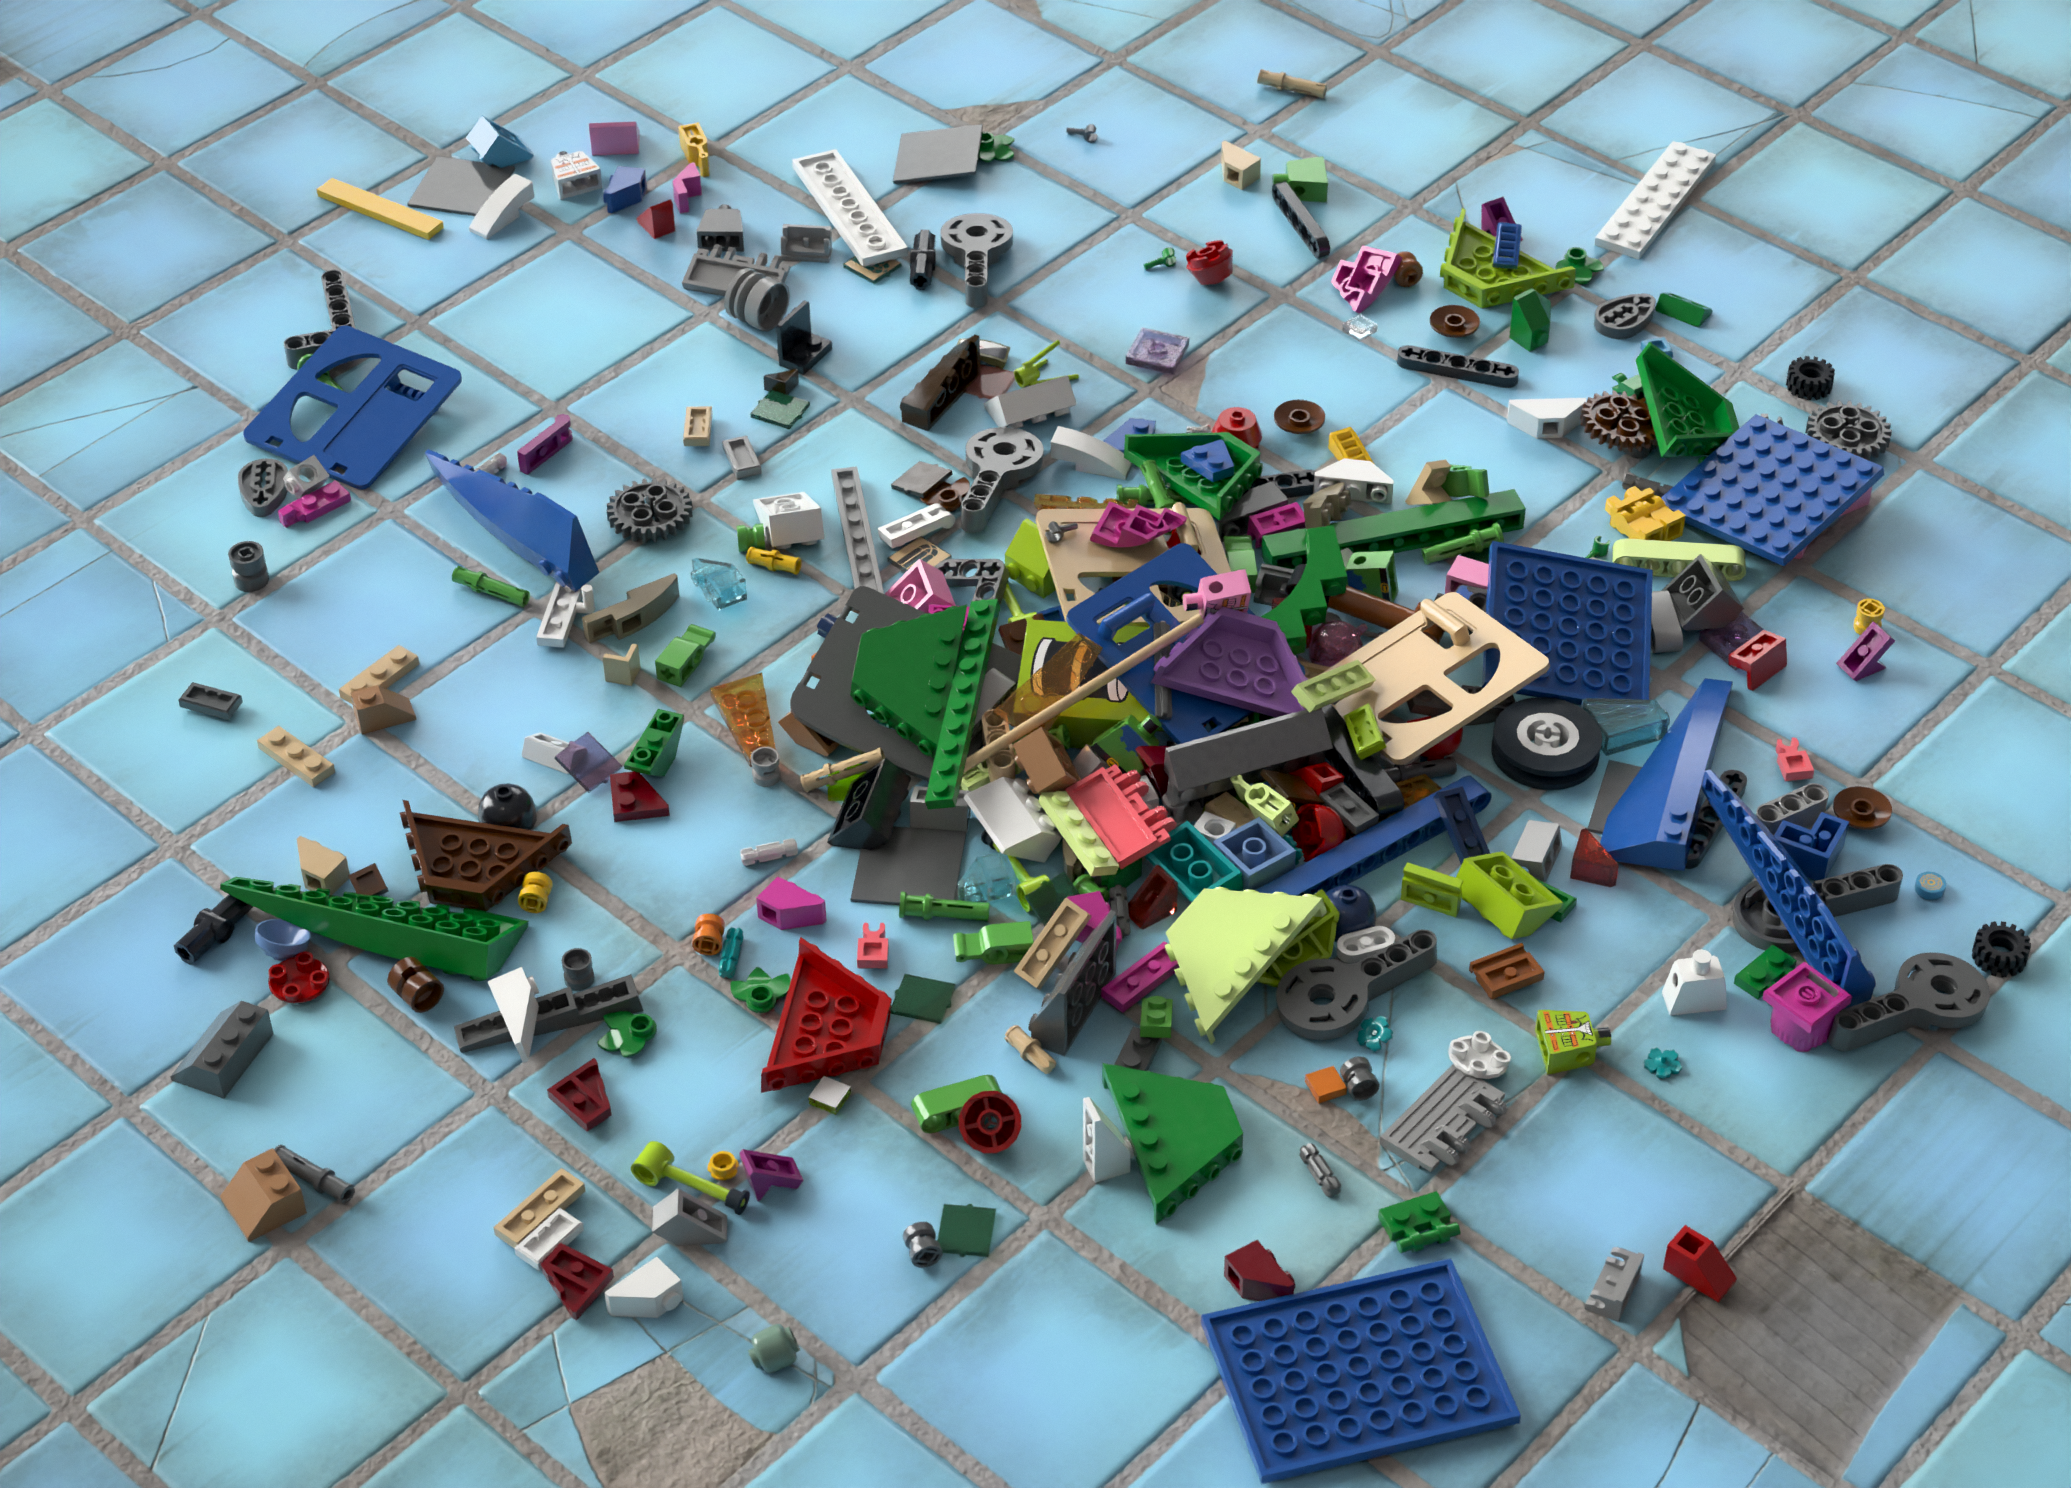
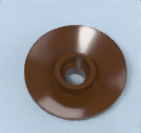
M1446 305L1432 312L1430 315V325L1433 330L1441 335L1459 338L1476 332L1480 325V319L1477 313L1470 308L1460 305Z
M1301 399L1289 400L1280 404L1275 409L1274 421L1279 428L1286 432L1308 434L1317 431L1323 426L1325 412L1314 402Z
M1854 786L1843 789L1835 796L1833 802L1835 815L1840 819L1849 821L1848 826L1856 829L1872 830L1880 828L1890 820L1892 814V806L1887 797L1879 791L1868 787Z

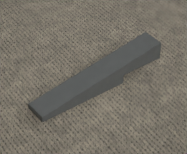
M630 974L573 994L571 987H567L535 998L539 1008L533 1036L604 1020V1015L613 1012L628 1011L630 1013L644 1011L632 975ZM500 1011L454 1026L461 1053L513 1041Z

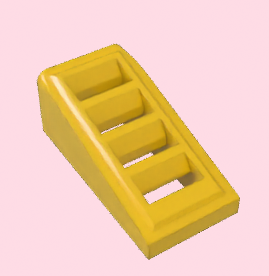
M1351 427L1329 434L1328 449L1338 461L1354 459L1371 461L1374 464L1358 435Z

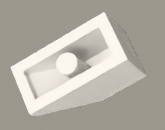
M655 1257L604 1292L607 1312L611 1316L658 1318L665 1312L675 1309L684 1300L681 1279L658 1257Z

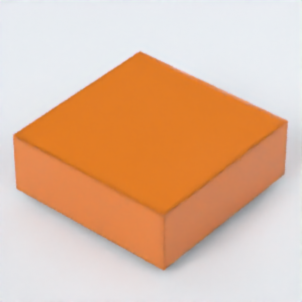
M1334 1066L1305 1075V1083L1318 1104L1346 1095L1347 1087Z

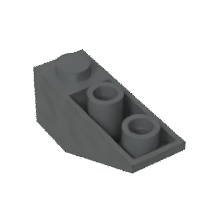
M1273 481L1249 489L1232 506L1231 511L1227 512L1221 520L1217 521V532L1221 543L1224 542V536H1242L1247 534L1250 516L1288 505V498Z

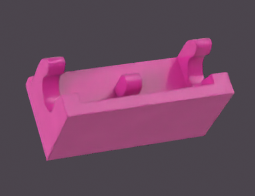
M1295 502L1250 516L1247 535H1251V541L1256 538L1255 548L1262 547V536L1287 532L1297 528H1306L1304 512L1299 504Z

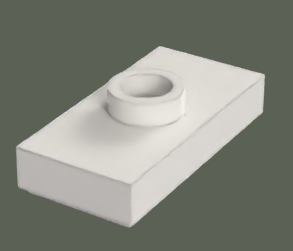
M558 1208L514 1248L515 1255L539 1271L541 1270V1264L560 1242L568 1245L584 1230L583 1223L561 1208Z

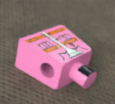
M1246 569L1202 578L1198 593L1183 594L1184 610H1199L1203 620L1210 612L1215 614L1222 607L1247 613L1251 589Z

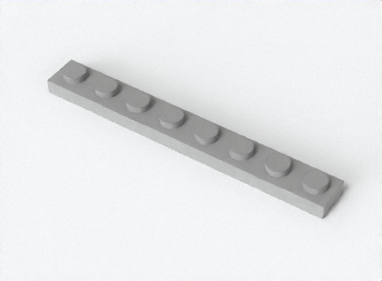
M857 466L831 469L854 590L857 587L866 586L884 594Z

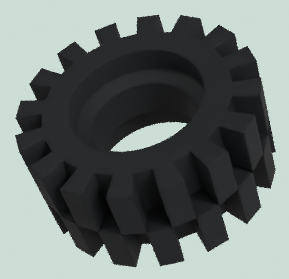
M1805 356L1803 360L1799 357L1797 361L1793 360L1789 365L1786 380L1787 389L1794 396L1799 394L1798 398L1801 399L1804 396L1807 397V400H1812V397L1815 400H1820L1821 396L1825 398L1827 394L1831 393L1835 369L1832 368L1830 363L1826 364L1824 359L1818 361V357L1814 356V359H1810L1809 356Z
M1996 921L1991 922L1990 927L1984 924L1982 929L1979 928L1972 949V959H1976L1975 964L1977 967L1982 965L1981 970L1985 973L1991 970L1992 976H1996L1997 972L2001 973V977H2007L2008 972L2011 976H2015L2017 971L2021 973L2024 970V966L2026 967L2031 949L2029 936H2024L2025 931L2023 929L2016 931L2017 926L2014 924L2007 927L2006 922L2001 921L2000 926L1997 925ZM1993 946L2004 947L2010 952L1998 951Z

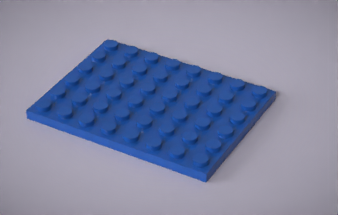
M1451 1258L1201 1315L1202 1328L1261 1484L1520 1423L1521 1414Z

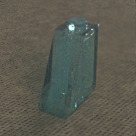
M1582 699L1581 708L1596 720L1601 729V750L1606 756L1662 740L1670 725L1668 712L1663 710L1656 700Z

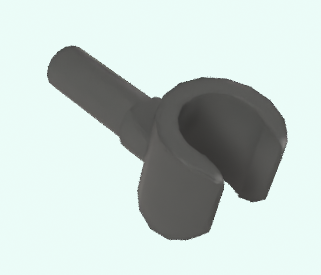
M1094 124L1087 125L1085 129L1067 128L1066 130L1069 134L1083 135L1084 140L1089 143L1097 140L1098 135L1091 134L1096 132Z
M1052 521L1048 525L1050 531L1045 532V535L1050 543H1057L1062 540L1064 532L1077 529L1078 524L1071 523L1059 526L1057 522Z

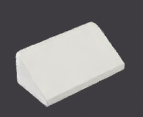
M541 732L525 737L522 749L523 758L566 774L572 772L587 754L585 748Z

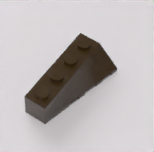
M975 334L953 347L934 368L930 369L923 380L918 382L907 396L903 397L900 403L902 422L929 431L981 376L979 335Z

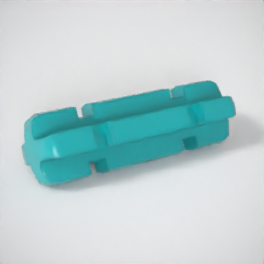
M731 927L727 931V939L725 940L721 955L722 960L718 967L719 976L722 978L727 977L730 979L735 975V966L738 963L741 951L740 946L744 938L741 928L735 929Z

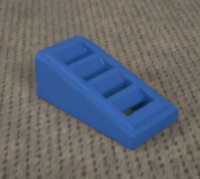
M1498 223L1493 267L1517 269L1522 231L1521 224Z

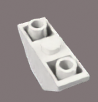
M1586 398L1509 400L1507 423L1536 439L1563 438L1581 424L1580 415L1583 404L1587 400Z
M1342 459L1315 472L1313 494L1329 486L1345 482V489L1350 490L1351 500L1392 504L1394 480L1371 461Z

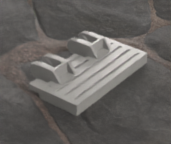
M715 244L710 256H708L709 250L701 248L698 249L696 254L694 253L683 278L682 285L683 289L725 296L732 278L744 268H751L758 273L764 274L766 277H771L785 283L791 267L788 264H783L781 256L777 255L774 256L770 267H766L768 261L766 253H760L754 264V258L736 255L737 251L734 247H729L724 259L720 258L722 247Z
M1452 1064L1380 1136L1379 1145L1418 1169L1423 1167L1432 1172L1439 1165L1440 1160L1453 1166L1459 1161V1152L1465 1154L1470 1150V1141L1465 1137L1476 1127V1122L1486 1128H1491L1496 1122L1494 1116L1501 1117L1507 1112V1106L1502 1101L1505 1093L1480 1078L1463 1073Z

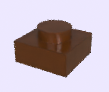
M375 863L348 875L357 894L380 896L389 891Z

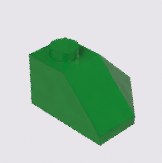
M1532 288L1514 297L1509 338L1529 352L1548 343L1551 301Z

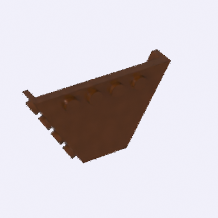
M402 800L405 809L404 812H400L404 829L410 828V832L405 833L409 850L415 849L416 851L415 854H411L415 872L421 870L422 875L417 876L421 893L427 892L429 902L432 904L488 911L494 905L499 904L514 889L522 886L525 875L543 869L548 862L560 853L565 852L572 844L570 828L567 824H562L553 832L547 833L415 813L411 811L409 801Z

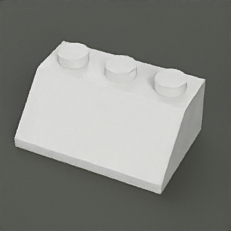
M1068 375L1004 393L983 403L986 411L998 427L1017 429L1023 427V422L1031 420L1032 424L1047 420L1046 415L1055 413L1056 417L1070 413L1069 408L1077 405Z
M1001 777L965 795L964 800L1002 854L1045 863L1063 837L1039 804L1038 799L1029 790L1027 782L1020 778Z

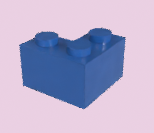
M1821 812L1810 830L1783 820L1774 837L1785 848L1805 876L1818 881L1827 878L1845 844L1849 821Z

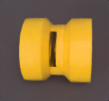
M1869 598L1859 601L1856 609L1857 616L1853 624L1855 632L1861 635L1872 622L1877 623L1881 627V620L1885 612L1884 605L1878 600Z
M530 872L525 875L522 883L523 889L518 897L519 906L530 913L544 911L547 907L548 895H550L553 886L551 878L541 872Z

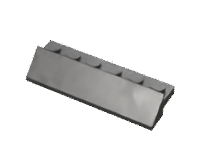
M1322 708L1312 712L1305 709L1166 748L1164 771L1169 777L1167 800L1173 806L1234 789L1230 778L1236 775H1241L1246 783L1251 784L1265 780L1260 775L1263 769L1291 773L1304 767L1324 763L1326 750L1333 749Z

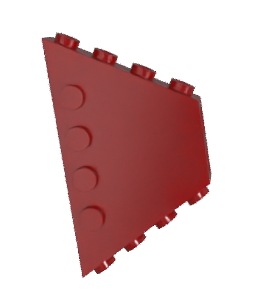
M800 937L798 958L768 1063L762 1069L761 1093L772 1090L777 1091L801 1083H809L813 1080L821 1079L823 1076H838L842 1073L867 1069L878 1065L891 1019L892 999L884 991L878 990L866 982L862 976L844 967L840 961L832 959L822 952L815 944H810Z

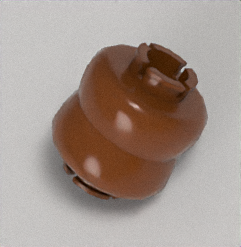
M1402 251L1397 253L1403 258L1393 275L1396 283L1402 287L1415 285L1422 278V265L1411 252Z

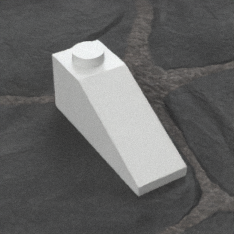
M522 967L488 981V984L520 1058L525 1063L529 1061L539 1008L534 995L540 992L533 976L526 978Z
M1090 1097L1083 1098V1161L1094 1183L1130 1173V1159L1134 1157L1130 1141H1124L1119 1129Z

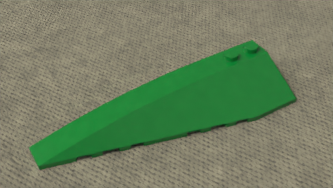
M234 877L220 884V890L268 914L319 935L401 960L407 957H415L423 965L442 969L443 973L451 975L465 974L469 975L470 979L476 981L487 980L490 976L500 971L528 928L529 922L471 908H464L463 913L452 912L449 905L438 904L436 907L422 908L419 901L412 900L393 904L394 899L390 897L363 895L346 891L343 893V897L330 895V889L324 888L305 892L300 891L301 885L294 884L279 885L275 888L272 881Z

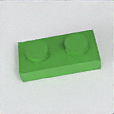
M1162 996L1142 998L1140 1037L1171 1038L1173 999H1166Z

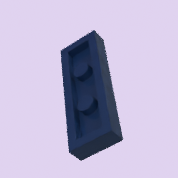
M1463 786L1437 792L1433 798L1461 865L1464 858L1491 854Z

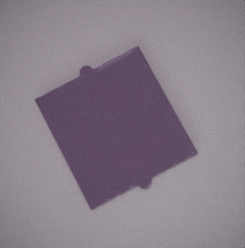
M589 732L574 742L570 741L568 747L554 758L588 793L600 784L607 783L610 774H615L622 768V765Z

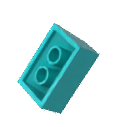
M1189 821L1168 832L1171 840L1144 856L1191 903L1204 888L1224 887L1231 891H1243L1242 872Z

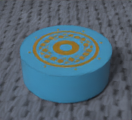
M1923 872L1917 876L1915 891L1920 897L1927 900H1936L1944 895L1946 881L1940 874Z

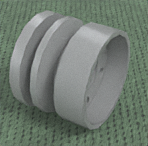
M744 268L729 283L725 293L724 307L729 316L737 318L742 322H747L759 330L770 331L777 326L778 322L786 314L790 293L788 287L783 282L766 277L764 274L758 273L751 268Z

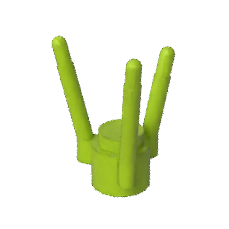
M1056 340L1032 359L1022 363L1021 367L1014 370V378L1021 388L1059 378L1055 377L1038 381L1037 379L1040 377L1038 368L1047 364L1048 360L1044 359L1036 363L1060 344L1059 340ZM1068 375L1069 381L1078 379L1079 375Z

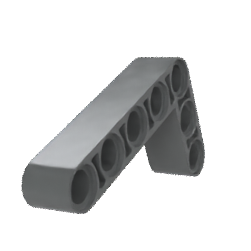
M328 270L321 276L332 329L291 336L284 341L287 364L292 369H297V363L302 356L314 354L338 327L347 325L355 328L344 275L339 270Z

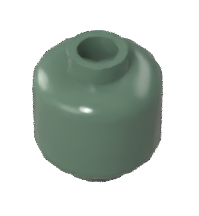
M774 1324L753 1335V1348L748 1350V1353L756 1368L762 1366L767 1373H774L793 1364L797 1359L796 1352L800 1351V1348L790 1327L784 1329L782 1325Z

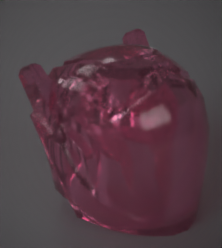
M1338 620L1322 623L1314 631L1310 639L1309 659L1311 663L1327 667L1337 664L1363 647L1360 637L1368 627L1364 623L1355 627L1350 623Z

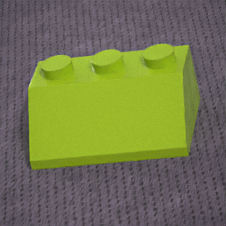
M1503 851L1464 858L1456 878L1463 880L1461 898L1475 907L1483 918L1491 921L1500 929L1504 936L1510 939L1532 935L1563 904L1559 898Z

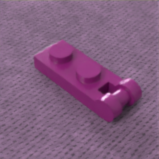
M566 414L556 416L555 423L517 451L520 472L526 475L530 474L572 441V431L569 429L571 426L570 416Z

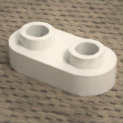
M1375 926L1345 934L1338 939L1337 956L1343 962L1357 963L1395 943V935L1392 930L1384 926Z

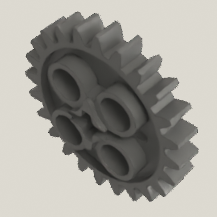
M1839 400L1835 406L1828 402L1827 408L1819 405L1818 410H1812V415L1808 416L1805 433L1810 437L1870 461L1871 456L1878 458L1879 453H1885L1886 447L1889 448L1892 430H1890L1891 424L1886 423L1887 417H1879L1880 411L1871 412V406L1862 408V403L1860 402L1856 406L1852 405L1851 401H1848L1847 405H1843Z
M645 478L641 484L632 481L631 487L624 484L623 491L615 490V496L609 497L610 503H607L606 510L610 528H615L616 534L622 533L624 539L631 535L633 542L638 538H642L643 543L648 538H652L654 542H657V537L667 540V534L676 536V529L684 531V524H690V517H693L692 499L689 497V492L684 493L683 486L677 488L676 482L667 485V479L657 483L656 478H653L652 482L649 483Z

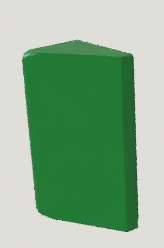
M1670 292L1660 293L1655 307L1657 312L1695 327L1701 326L1713 312L1712 308Z

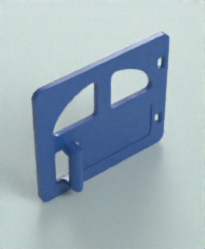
M340 326L244 429L243 436L247 443L296 464L315 455L330 478L359 490L367 489L462 382L461 372L351 326ZM362 358L381 359L376 367L351 393L317 380L318 377L328 370L352 360ZM406 370L429 379L434 383L424 393L402 384L398 374L400 371ZM309 396L338 408L310 440L301 442L292 433L291 416L299 398ZM272 440H275L280 442L281 444L278 448L276 446L271 445L270 442ZM337 467H340L346 471L342 475L338 472H335L334 470Z
M1180 543L1071 608L1066 616V621L1106 667L1110 669L1153 642V625L1155 623L1165 621L1166 624L1170 625V631L1181 624L1150 591V586L1174 585L1198 593L1202 578L1218 574L1192 546ZM1125 603H1129L1123 608L1104 618L1101 621L1100 625L1097 623V620L1101 619L1102 617L1119 608L1120 606L1124 605ZM1248 608L1247 613H1248V614H1251V615H1255V614ZM1139 617H1142L1149 624L1150 627L1122 645L1116 644L1113 640L1119 629ZM1189 633L1171 643L1170 651L1179 641L1184 643ZM1154 655L1117 677V679L1149 714L1155 716L1154 683H1151L1154 677ZM1298 661V664H1299V666H1300V668H1301V670H1302V672H1303V674H1304V676H1305V673H1306V672H1305V668H1304V667L1302 666V664ZM1171 689L1172 718L1170 720H1158L1165 732L1179 745L1222 733L1254 713V711ZM1212 720L1217 727L1207 732L1203 725Z

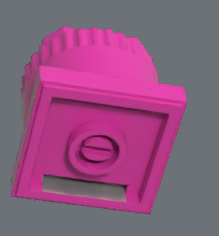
M1803 962L1764 991L1762 999L1773 1006L1770 1020L1771 1032L1785 1044L1793 1046L1796 1051L1809 1052L1812 1047L1816 1048L1818 1045L1826 1043L1835 1015L1851 1003L1852 995L1806 962Z

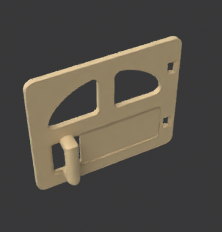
M1181 502L1175 503L1172 508H1167L1188 517L1185 524L1176 528L1180 542L1192 546L1196 552L1200 548V556L1217 574L1231 572L1211 513L1202 508H1186ZM1149 508V510L1161 514L1164 508ZM1042 509L1038 511L1036 524L1065 621L1071 608L1095 594L1086 588L1078 578L1124 577L1168 550L1164 535L1148 543L1133 547L1105 546L1090 541L1092 532L1105 509ZM1052 521L1057 522L1059 526L1071 523L1078 524L1077 529L1064 532L1062 540L1057 543H1050L1045 535V532L1050 531L1048 525ZM1158 585L1150 586V591L1181 624L1196 614H1200L1199 610L1185 611L1183 605L1175 607L1165 605ZM1066 594H1073L1075 601H1067ZM1122 605L1114 611L1110 612L1109 614L1105 615L1101 619L1097 620V623L1100 624L1104 618L1108 617L1109 615L1113 614L1114 612L1118 611L1126 605ZM1142 617L1126 625L1150 627Z
M1450 592L1435 601L1424 599L1421 602V610L1323 673L1358 659L1373 675L1376 681L1371 687L1343 698L1333 706L1344 719V715L1369 703L1375 714L1382 736L1390 740L1386 743L1387 747L1379 752L1394 764L1402 765L1410 762L1546 673L1550 668L1548 658L1459 593ZM1437 624L1451 635L1454 645L1444 649L1425 635L1423 631ZM1489 648H1497L1500 651V663L1497 671L1489 683L1476 694L1467 693L1446 677ZM1423 690H1430L1452 707V710L1445 714L1418 722L1388 723L1380 720L1383 716Z

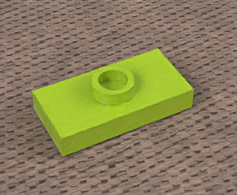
M1369 703L1343 716L1357 755L1361 760L1387 747Z

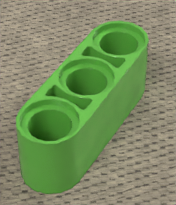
M987 1074L922 1092L914 1097L911 1107L922 1131L929 1134L959 1126V1114L963 1105L972 1095L982 1091H998L1001 1093L1002 1091L996 1078L993 1075Z

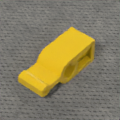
M699 122L678 126L680 147L688 163H695L700 168V175L708 177L710 171L707 138Z

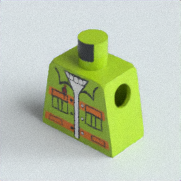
M1538 1010L1535 1032L1547 1075L1592 1065L1595 1062L1597 1047L1611 1045L1609 1027L1592 1028L1589 1014L1584 1011Z

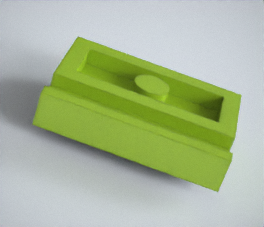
M1407 862L1403 869L1404 877L1402 879L1400 900L1456 917L1460 911L1463 880Z

